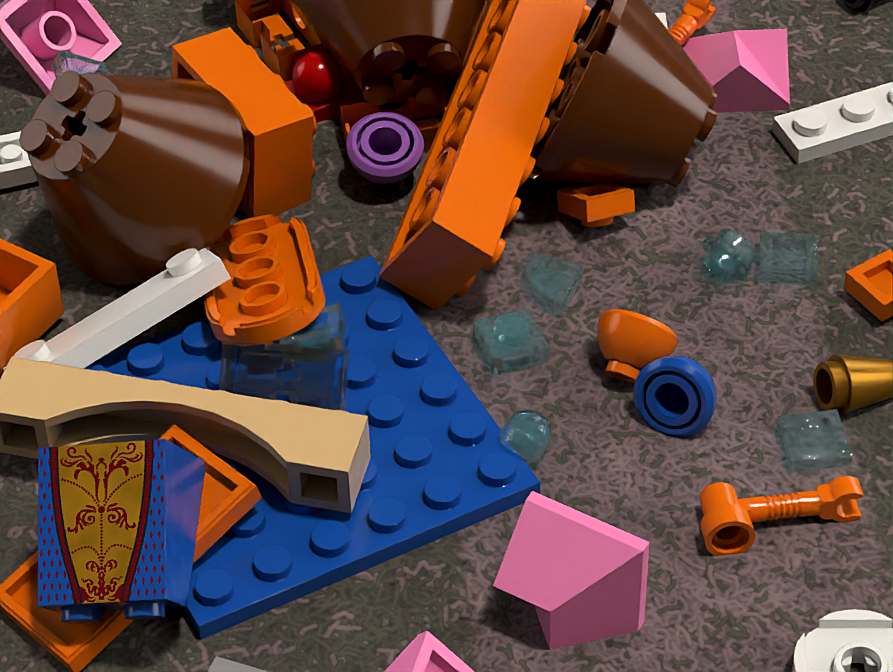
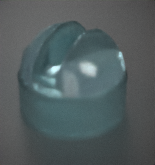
M528 409L516 412L511 416L497 437L504 446L515 454L537 463L549 447L551 429L548 420L540 412Z

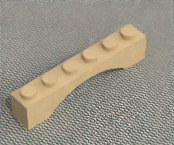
M17 357L10 358L0 378V453L38 459V448L156 440L175 424L211 452L218 453L245 465L273 484L290 503L352 513L371 458L368 416L353 414L343 410H329L293 404L283 400H269L233 394L223 390H209L173 384L163 380H149L113 374L102 370L95 371L54 364L48 361H35Z

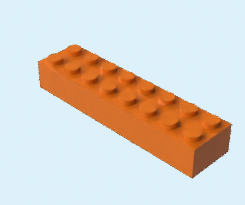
M587 0L489 1L463 70L458 78L379 274L380 278L430 308L439 310L453 295L459 298L462 297L470 288L477 272L481 268L489 271L496 264L506 244V241L500 238L502 230L512 221L521 204V199L515 196L516 192L527 180L536 162V159L530 156L531 151L543 138L550 124V119L545 117V113L555 102L564 86V81L559 78L560 72L566 68L577 50L578 44L572 41L573 37L582 28L590 14L591 7L586 5Z

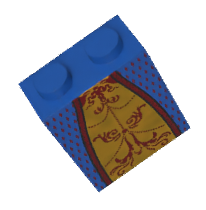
M166 439L38 448V607L61 613L62 623L86 624L101 622V611L124 610L125 619L156 620L165 618V607L187 606L205 476V461Z

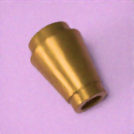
M844 355L830 356L827 362L819 363L814 371V392L819 405L824 410L836 409L837 413L842 415L892 398L893 360Z

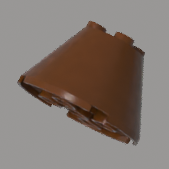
M290 0L299 17L362 90L363 98L367 103L372 105H383L386 103L403 104L406 103L409 96L416 98L418 103L426 106L439 104L447 98V89L457 81L463 70L489 1Z
M596 0L586 22L573 40L578 44L577 50L566 68L560 72L559 78L564 81V86L555 102L545 113V117L550 119V124L543 138L531 151L530 156L534 157L536 162L526 181L664 185L667 183L676 188L683 180L689 168L691 158L686 155L694 140L697 139L703 142L716 121L718 112L713 110L712 107L717 98V92L713 91L711 83L644 0Z
M72 70L66 71L55 79L51 92L43 99L32 120L25 125L20 133V146L28 154L29 161L69 258L86 275L114 288L134 289L166 270L168 260L184 250L196 248L198 251L203 248L209 250L223 234L235 215L249 175L250 161L244 157L243 134L248 131L240 112L220 91L211 85L193 79L101 73L78 74Z

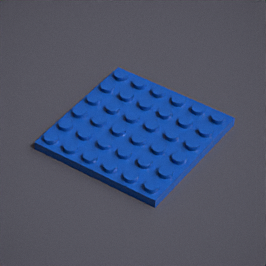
M372 255L321 274L320 277L326 295V303L322 312L306 327L285 338L254 346L228 345L215 338L208 318L99 358L83 368L149 380H163L173 384L209 390H223L233 394L269 400H283L293 404L329 410H343L353 414L368 416L371 458L352 513L290 503L273 484L247 466L214 453L257 486L262 499L192 564L187 606L181 607L200 640L525 503L532 491L540 494V481L395 286L379 277L381 267Z

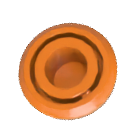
M609 309L602 312L599 316L597 339L600 350L608 362L605 373L612 378L635 384L638 374L646 365L658 358L671 356L679 342L671 328L642 314L622 309Z

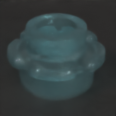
M723 228L714 238L707 237L703 241V249L707 253L703 260L709 271L726 281H729L734 275L741 279H745L748 276L749 266L756 260V253L743 236L731 229Z

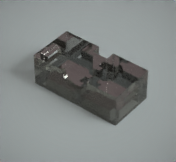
M235 339L223 340L219 390L269 400H276V394L289 395L290 403L329 410H346L350 348ZM238 349H242V352L239 353L237 389L239 391H235ZM338 357H342L341 367L338 368L337 392L339 393V399H335V396H333L335 364Z

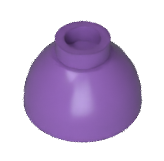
M378 112L363 117L353 125L348 133L346 146L349 160L359 175L373 183L393 184L406 179L417 168L422 158L424 141L419 128L408 118L396 113Z

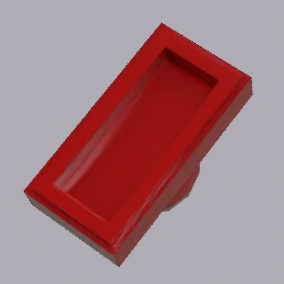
M324 51L308 52L301 57L293 68L292 80L285 82L286 87L297 99L311 108L316 123L339 116L340 106L366 102L363 98V92L336 59Z

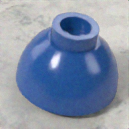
M676 355L664 356L646 365L636 378L634 402L637 411L647 425L661 433L674 437H691L703 430L714 414L717 398L714 380L706 368L694 359Z

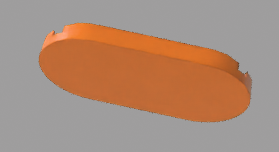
M260 215L244 219L229 225L217 240L218 243L209 249L210 252L221 259L231 279L203 295L206 315L213 335L222 343L233 346H254L277 341L303 329L322 312L326 303V295L306 226L301 220L291 217L289 223H282L280 216Z

